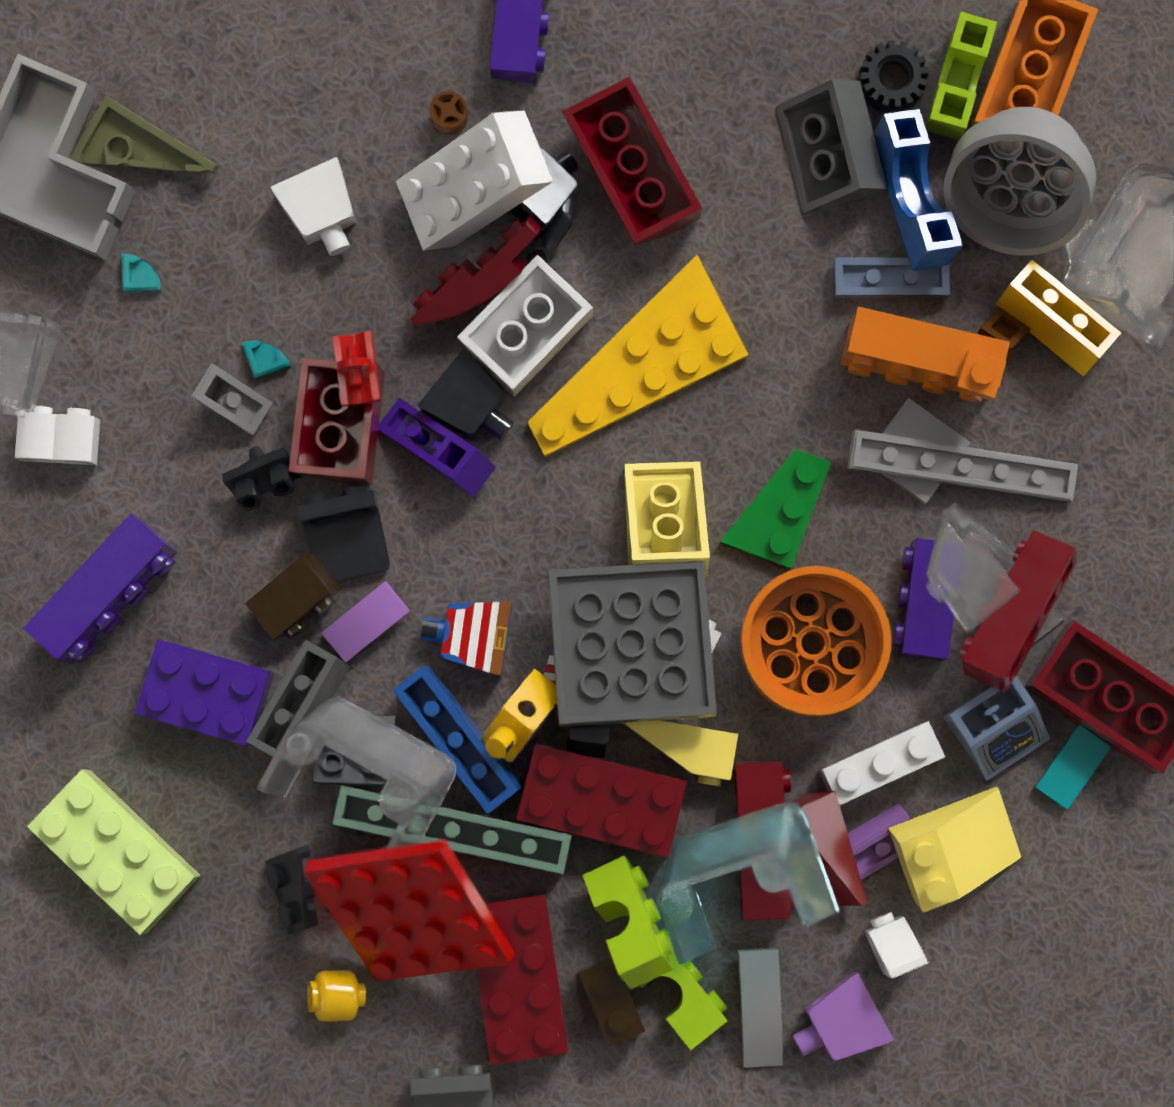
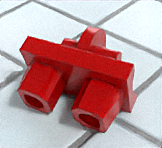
M364 331L353 335L332 336L341 405L347 407L380 402L381 394L373 333L371 331Z

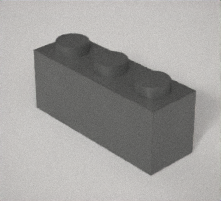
M305 640L246 742L293 767L350 666L338 657Z

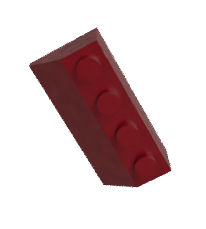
M630 76L562 111L634 245L667 237L700 219L702 207Z

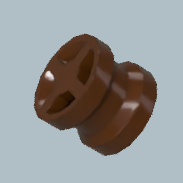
M444 91L432 99L430 116L434 128L442 134L455 135L466 127L468 122L467 105L464 98L458 93Z

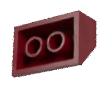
M302 358L288 472L334 482L372 485L385 372L378 364L377 371L381 401L343 407L340 401L336 361Z

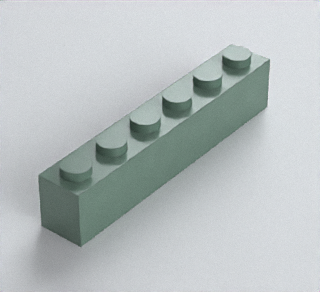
M341 786L333 819V825L417 843L446 840L451 850L560 874H564L572 836L347 786Z

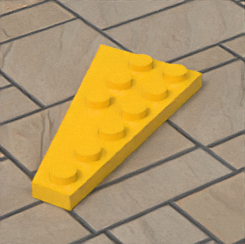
M698 255L528 421V425L544 457L748 357V353Z

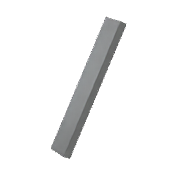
M853 430L847 469L1073 502L1078 464Z

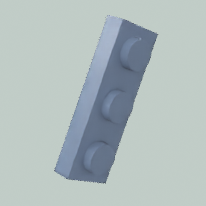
M909 258L834 259V298H948L950 295L949 265L913 271Z

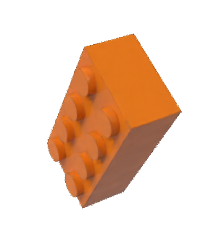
M1018 0L970 128L1001 111L1016 107L1039 108L1059 116L1098 9L1075 0Z
M857 307L850 320L840 365L848 366V372L854 375L868 377L871 372L886 375L885 381L889 383L907 385L908 381L923 384L922 389L927 392L944 394L945 389L959 392L960 399L980 403L982 402V397L955 389L967 351L970 349L1006 361L1010 342Z

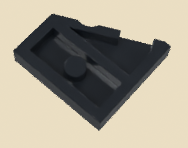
M309 845L293 849L265 861L267 866L266 879L269 886L275 891L279 903V919L283 926L287 928L289 935L318 925L317 909L314 902L315 890L308 878L304 879L302 860L311 857Z

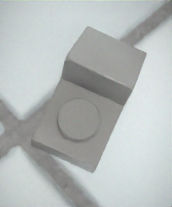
M212 363L191 396L207 410L219 414L251 435L255 434L273 404Z

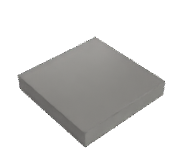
M910 398L906 400L882 433L964 447L970 444V441ZM883 474L924 505L941 484L939 482Z

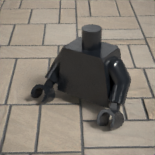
M540 149L553 182L506 212V214L514 221L518 220L521 224L531 216L541 226L533 240L537 242L541 238L543 242L540 246H534L529 250L527 259L529 261L536 251H543L546 255L545 262L549 265L550 250L552 247H558L573 224L577 204L573 193L577 187V182L571 175L578 170V164L569 153L564 152L554 160L544 149Z

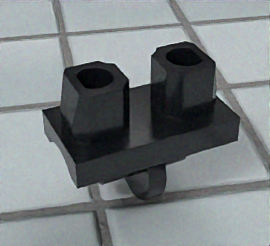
M259 446L249 449L250 461L222 474L223 483L234 494L239 505L247 512L260 507L262 503L261 494L272 491L275 496L281 497L294 492V480L302 477V475L288 472L290 457L284 447L264 454Z

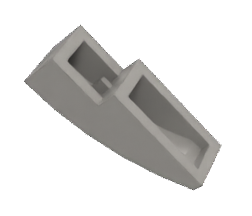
M778 949L737 950L743 1067L783 1065Z

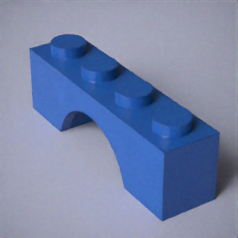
M920 109L884 114L873 133L888 193L912 270L948 266L963 244L952 211L942 210L931 192L927 172L930 141Z

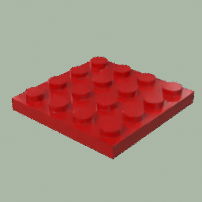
M446 840L308 861L304 874L376 982L511 964L515 954L514 950Z

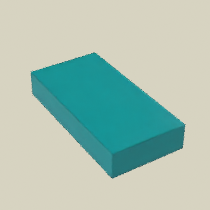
M1080 724L1077 725L1034 788L1064 810H1068L1111 749V746Z

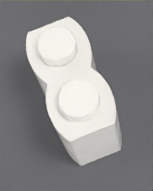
M29 406V412H18L15 447L16 459L27 462L97 465L100 420L90 416L91 410L67 408V414H52L53 408Z

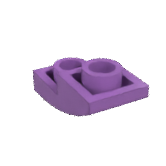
M385 581L325 629L322 635L346 663L410 610L387 581Z

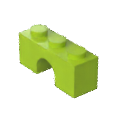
M960 12L952 31L925 124L927 132L958 141L967 129L976 98L977 83L997 25L996 21Z
M624 855L582 875L593 906L606 923L621 916H630L629 924L624 932L606 941L618 975L629 988L633 989L674 970L669 955L673 954L674 950L665 931L659 932L656 922L661 920V916L653 899L647 900L643 889L649 887L641 867L639 865L633 867Z
M663 928L660 931V933L665 931L671 942L673 950H675L677 947H679V945L675 942V940L668 933V931L665 928ZM673 953L669 955L674 970L661 976L670 977L680 985L681 1000L678 1006L667 1014L665 1018L688 1048L692 1050L728 1021L722 1014L728 1008L714 990L706 994L699 985L698 981L703 976L690 959L682 963L677 955ZM648 981V982H646V983H644V984H641V985H640L641 988L644 987V986H645L647 983H649L650 981Z

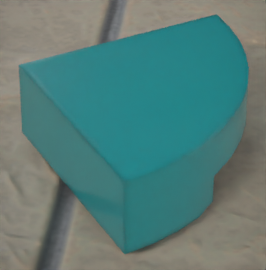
M122 253V291L124 293L162 292L159 277L146 261L135 255Z
M246 341L242 343L255 380L291 367L286 356L270 344L260 341Z

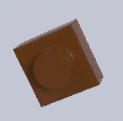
M1000 307L980 327L977 334L1010 342L1006 357L1008 358L1027 338L1031 328Z

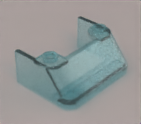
M783 802L687 834L673 841L670 855L666 862L658 904L679 965L716 949L694 884L752 866L757 881L767 891L780 892L790 888L803 927L812 925L839 911L807 818L798 805L792 802Z

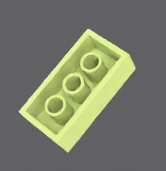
M81 769L27 826L139 935L148 933L201 877L193 867L91 770Z

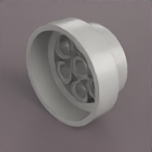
M1010 108L980 121L960 138L954 148L945 175L944 199L948 211L953 213L957 226L975 242L1005 254L1037 255L1065 245L1083 228L1095 193L1096 169L1090 152L1074 128L1064 119L1052 112L1039 108Z

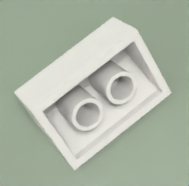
M537 255L523 269L522 273L509 283L457 338L482 367L515 397L592 318L593 307Z

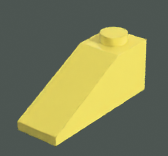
M661 720L622 723L688 773L698 775V783L721 787L722 780H731L738 734Z

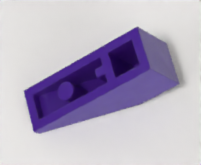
M398 398L379 423V431L473 498L496 468L477 448L401 398Z

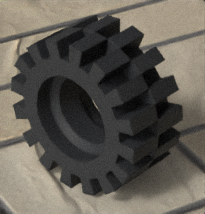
M888 40L885 46L881 42L875 46L873 51L870 50L866 54L862 62L858 81L861 83L866 103L872 102L874 104L873 109L877 111L883 108L886 109L885 113H892L893 110L902 112L907 107L912 108L917 100H920L926 88L927 76L929 74L928 67L924 66L926 59L923 55L921 57L917 55L919 50L915 46L911 50L906 47L908 42L901 41L900 45H895V40ZM893 64L904 69L907 75V84L899 90L886 89L879 80V71L884 66Z

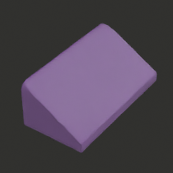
M900 804L894 805L848 833L861 880L898 858L888 828L911 820Z

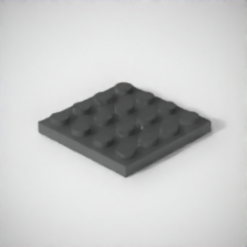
M704 561L548 570L559 727L716 717L717 709Z

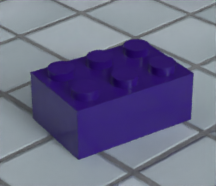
M157 639L135 714L253 747V745L246 741L264 711L275 673Z

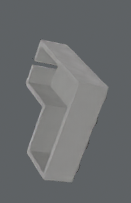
M17 54L0 93V215L106 260L119 231L113 224L115 220L123 222L136 191L121 180L69 159L97 96V92L86 82Z

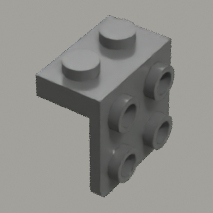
M482 1064L458 1066V1072L444 1073L442 1067L419 1068V1074L412 1075L410 1079L411 1096L414 1095V1107H493L491 1069L482 1070Z

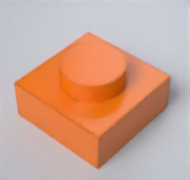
M969 349L955 389L993 401L1006 361Z

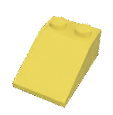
M700 462L624 464L628 565L704 561L705 580L707 583L710 553Z
M998 787L991 788L888 828L911 895L923 913L962 898L1021 858Z

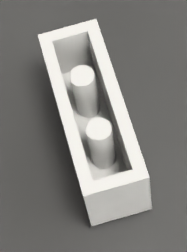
M928 721L818 771L828 792L836 791L839 805L940 760L945 755Z

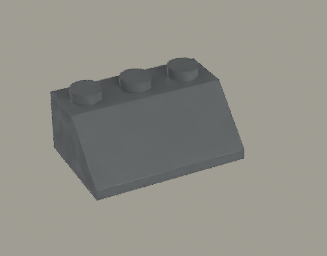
M831 79L776 106L803 214L861 201L888 189L860 81Z

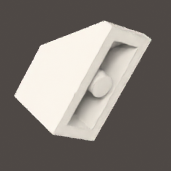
M892 912L870 920L872 927L864 931L883 975L892 979L928 964L905 917L897 916L894 918Z

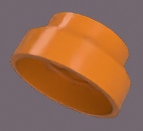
M825 566L796 568L770 581L757 594L748 607L740 631L741 659L754 687L764 698L778 708L802 716L817 717L831 715L846 710L862 701L881 680L887 668L891 652L889 621L876 595L868 586L853 575ZM808 596L815 601L816 611L814 615L803 616L797 611L796 601L799 597ZM842 610L850 615L852 624L849 630L840 631L834 627L832 615L835 611ZM777 619L784 623L786 635L783 639L774 640L767 635L765 627L769 620ZM814 634L820 638L822 647L818 654H808L803 650L801 642L804 635ZM849 648L856 653L857 664L853 669H845L839 664L837 657L841 649ZM783 657L790 662L792 671L789 677L778 678L773 674L771 663L775 658ZM811 672H820L826 677L827 687L824 692L815 693L808 687L807 678Z

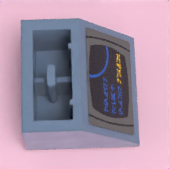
M1017 676L1014 678L1007 693L988 686L942 716L985 781H988L1050 740L1036 704Z

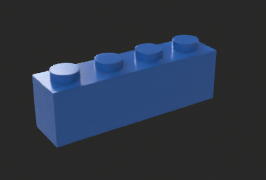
M422 666L393 689L397 697L487 814L495 811L524 788L502 758H494L486 751L485 744L481 739L483 736L482 732L431 666Z

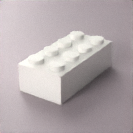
M525 111L492 113L396 181L423 251L458 245L553 182Z

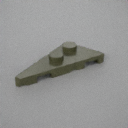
M107 96L102 100L69 158L78 163L216 174L220 167Z

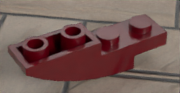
M531 216L522 224L515 220L501 235L505 241L496 250L490 246L476 260L475 263L479 266L478 268L467 258L459 266L452 262L438 277L442 283L433 292L427 288L413 302L412 305L416 310L410 320L415 325L453 317L472 309L501 291L522 273L526 263L518 254L537 236L541 226Z

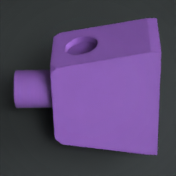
M855 971L849 973L804 1009L812 1025L792 1035L803 1056L824 1046L833 1061L890 1043L894 1040L862 979Z

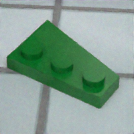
M795 449L719 543L791 570L831 462Z

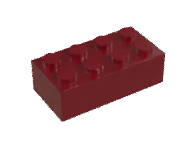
M1075 620L1065 624L1024 688L1077 724L1086 728L1150 773H1164L1174 757V687Z
M535 743L516 820L669 858L687 781Z
M546 894L485 903L515 952L509 965L476 969L490 1064L494 1065L569 1053Z

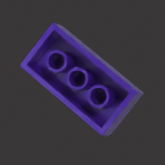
M130 513L23 629L56 660L68 664H73L76 660L82 663L95 650L96 646L93 642L102 632L106 635L119 625L122 620L119 614L129 603L135 606L146 596L149 591L146 585L154 576L157 575L161 578L173 567L175 561L172 557L177 551L148 524L133 513Z

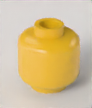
M351 970L320 971L315 976L314 981L308 982V1010L310 1013L315 1012L317 1019L321 1022L351 1021L356 1017L358 1007H365V984L358 983L355 973Z

